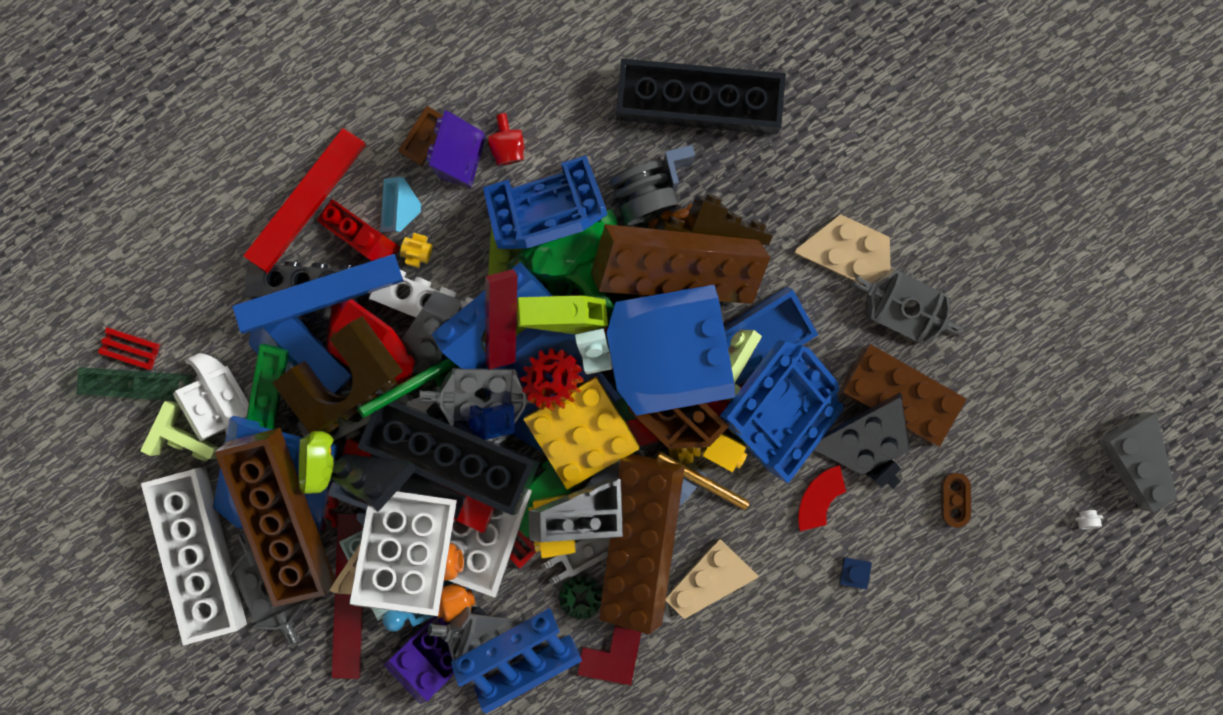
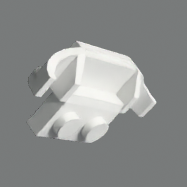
M201 353L185 359L186 364H190L197 373L196 382L176 390L173 393L176 401L199 441H203L223 430L227 434L230 417H247L249 403L228 366L225 367L217 359Z

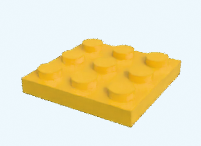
M598 376L577 386L581 392H573L572 397L575 401L573 403L568 400L564 401V409L558 405L555 406L554 411H550L546 407L543 410L539 408L524 417V421L566 489L573 487L639 450V444Z

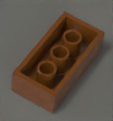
M871 344L864 345L841 385L839 393L870 409L900 392L903 397L907 432L932 446L940 447L967 398Z

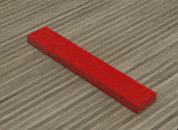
M342 128L243 256L268 274L366 147L365 142Z

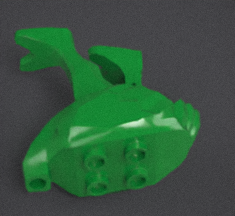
M612 209L606 210L607 216L582 232L530 248H524L507 264L506 271L511 270L521 262L553 296H570L574 287H576L581 296L606 299L609 325L614 305L606 292H599L591 275V270L604 225H617V219Z

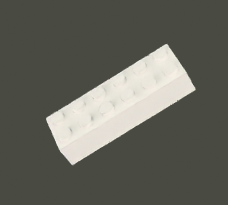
M206 467L141 483L182 644L187 645L235 632L247 625L236 580L233 575H228L232 565L219 515L213 508L214 496Z

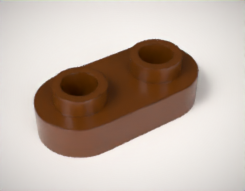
M952 472L945 475L941 481V517L947 525L955 528L963 527L970 521L971 483L964 474ZM953 481L959 483V488L956 491H953L950 487ZM954 508L959 510V515L956 518H952L950 514Z

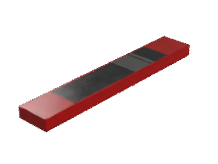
M353 438L347 439L342 456L343 454L379 458L357 448L359 441ZM413 473L397 491L457 500L454 520L481 533L486 532L495 510L492 506L416 473Z

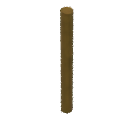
M660 451L654 456V459L684 465ZM684 465V477L743 510L748 508L749 500Z

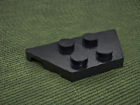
M899 392L827 431L814 450L862 475L908 452L909 439L906 430L902 394Z

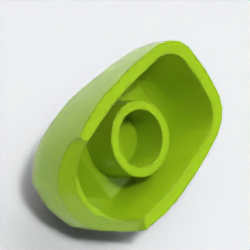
M313 431L303 439H300L299 488L303 494L320 493L327 488L334 466L333 455H331V445L334 439L326 432Z

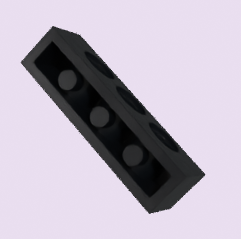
M286 261L284 265H274L267 274L256 265L248 263L245 296L253 300L299 285L300 280L304 277H310V281L355 266L339 265L338 269L328 268L327 264L312 263L311 267H303L301 263ZM278 275H282V283L277 287H273V279ZM361 296L352 298V300L360 305Z

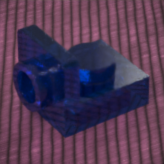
M507 403L486 409L477 405L470 407L469 426L472 433L488 440L515 433L513 405Z

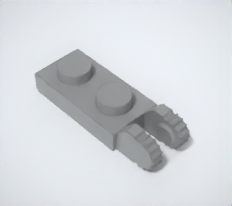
M610 538L578 540L575 542V553L553 556L541 563L540 565L543 570L553 567L560 561L566 567L565 570L553 574L548 579L551 585L568 576L572 577L605 559L608 556Z

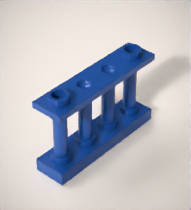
M548 608L451 661V665L459 687L470 681L474 682L476 685L474 689L481 710L487 714L580 663L582 659L570 635L561 640L556 636V634L560 633L551 609ZM546 640L550 646L537 653L532 650V647ZM519 654L523 655L524 660L513 666L508 664V660ZM497 667L500 673L486 680L483 674Z

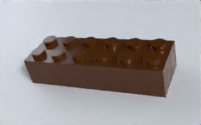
M605 224L591 275L599 292L653 296L714 285L719 301L753 304L771 257L760 241L755 239Z
M277 428L229 440L215 451V455L273 607L325 596L336 579L305 494L300 491L299 478L281 429Z
M632 454L620 460L618 479H621L623 537H610L599 620L648 635L652 634L662 625L685 470L684 465Z

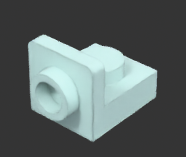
M604 329L575 335L586 374L612 369L608 341Z

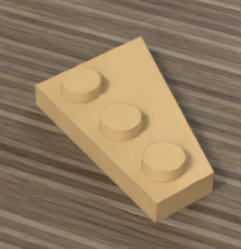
M718 539L666 595V602L685 619L757 579L759 576L721 539Z

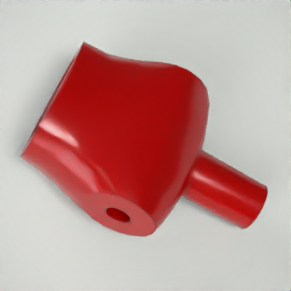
M506 113L496 115L499 132L488 136L489 147L495 158L496 165L502 166L524 161L525 144L522 130L509 129Z

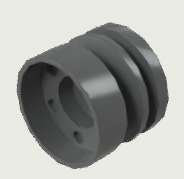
M657 160L634 165L609 181L611 189H620L614 193L615 199H629L628 202L619 208L625 226L636 225L646 221L644 215L655 211L656 217H658L664 211H671L678 207L679 203L673 188H659L669 178L666 173L658 174L665 168L662 161Z

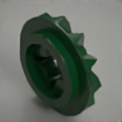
M584 575L574 576L568 579L561 587L559 593L560 606L568 616L577 620L589 619L598 612L601 606L602 590L599 584L591 577ZM588 588L586 600L590 606L587 603L580 602L573 607L576 597L571 590L581 594Z

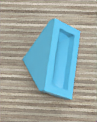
M403 177L384 179L380 232H401L421 212V203Z

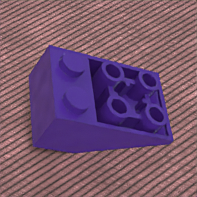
M444 110L443 117L437 119L434 130L437 138L435 145H430L426 160L429 161L430 168L440 180L472 188L486 136L483 131Z
M433 616L383 664L420 705L427 702L454 675L451 661L454 659L451 657L448 642H445L444 637L428 635L430 624L445 626L449 624L442 618L438 619L437 616Z

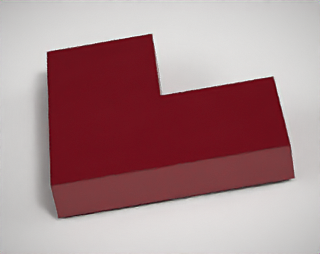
M615 625L610 652L583 646L582 661L579 664L578 675L631 686L641 632Z

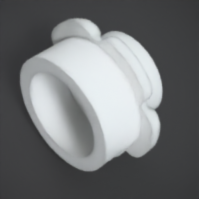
M1096 510L1079 512L1080 517L1075 518V521H1078L1079 529L1102 527L1101 519H1103V516H1098Z

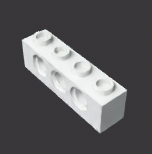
M400 270L404 282L374 291L370 295L369 299L417 317L423 308L424 298L432 295L435 289L430 288L431 282L416 277L415 281L405 278L406 272ZM408 285L410 287V295L402 300L398 296V290L401 286ZM441 287L440 291H438L454 298L456 296V292ZM466 297L465 301H460L459 307L463 309L474 299Z

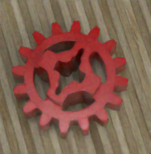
M553 348L549 349L548 355L543 351H539L538 360L531 357L530 362L532 366L523 368L528 375L521 378V381L527 384L522 389V392L529 395L527 400L532 404L536 403V406L542 410L546 407L550 411H554L556 405L564 409V401L566 400L573 403L575 401L572 397L573 392H581L576 385L583 382V378L577 375L582 371L581 367L575 364L577 360L571 355L568 356L564 350H560L557 353Z

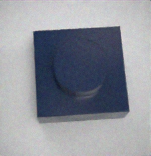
M844 557L839 584L867 590L872 562Z

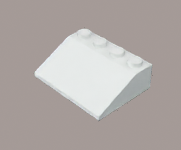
M528 490L521 509L516 515H510L495 508L488 528L484 533L453 520L450 543H453L457 549L462 550L464 567L463 571L459 572L457 578L448 581L496 597L532 490Z
M396 492L379 512L367 506L350 604L360 607L438 616L457 500Z

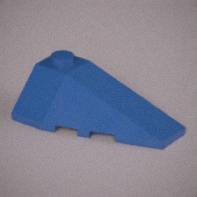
M298 316L250 332L248 344L257 354L259 345L262 343L289 350L286 372L306 361L322 384L335 394L353 378L351 373L334 355L327 351L325 345Z

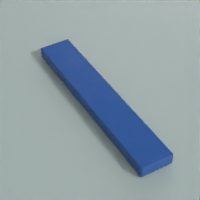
M395 254L232 307L239 330L242 334L402 283L404 280Z

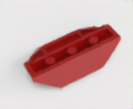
M352 299L331 305L327 326L328 352L349 367L329 338L348 323L363 316L403 370L401 374L394 378L397 384H402L411 379L415 360L411 355L407 354L404 344L390 326Z

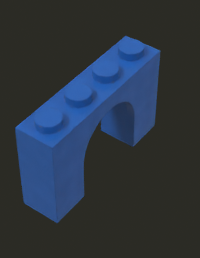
M521 262L512 268L518 275L517 298L553 296ZM485 291L432 333L441 352L463 369H488L485 363V343L481 341L485 330Z

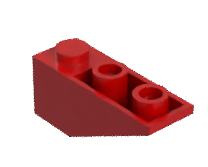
M331 199L316 220L372 261L396 254L400 249V246L333 199Z

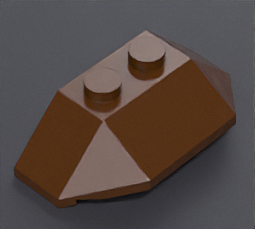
M706 403L637 416L628 405V411L668 449L710 447L729 427Z

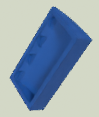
M789 287L783 288L724 325L728 349L731 345L732 337L740 329L754 330L762 336L735 384L738 386L749 379L779 339L802 346L818 336L816 329L793 289Z

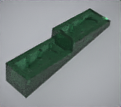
M78 367L76 394L176 401L173 393L178 390L179 379L187 386L192 384V375Z

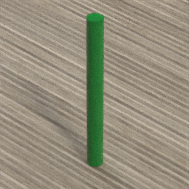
M446 358L358 408V411L365 418L457 365L449 358Z

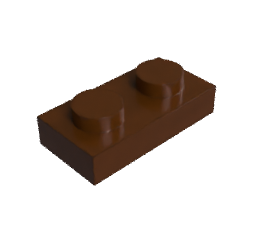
M426 105L398 149V152L423 167L430 145H435L437 134L434 133L437 119L439 117L442 118L443 115Z

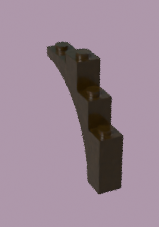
M709 193L706 194V197L696 194L686 221L670 216L669 219L659 217L655 227L657 230L759 240L761 244L768 246L773 237L766 230L765 224L756 220H751L750 223L742 221L741 216L728 212L729 209L721 203V198ZM606 292L613 305H615V302L636 299L641 296Z

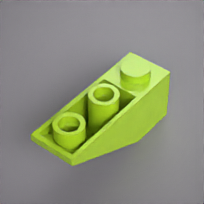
M588 296L518 297V326L570 334L604 329L608 327L606 299Z

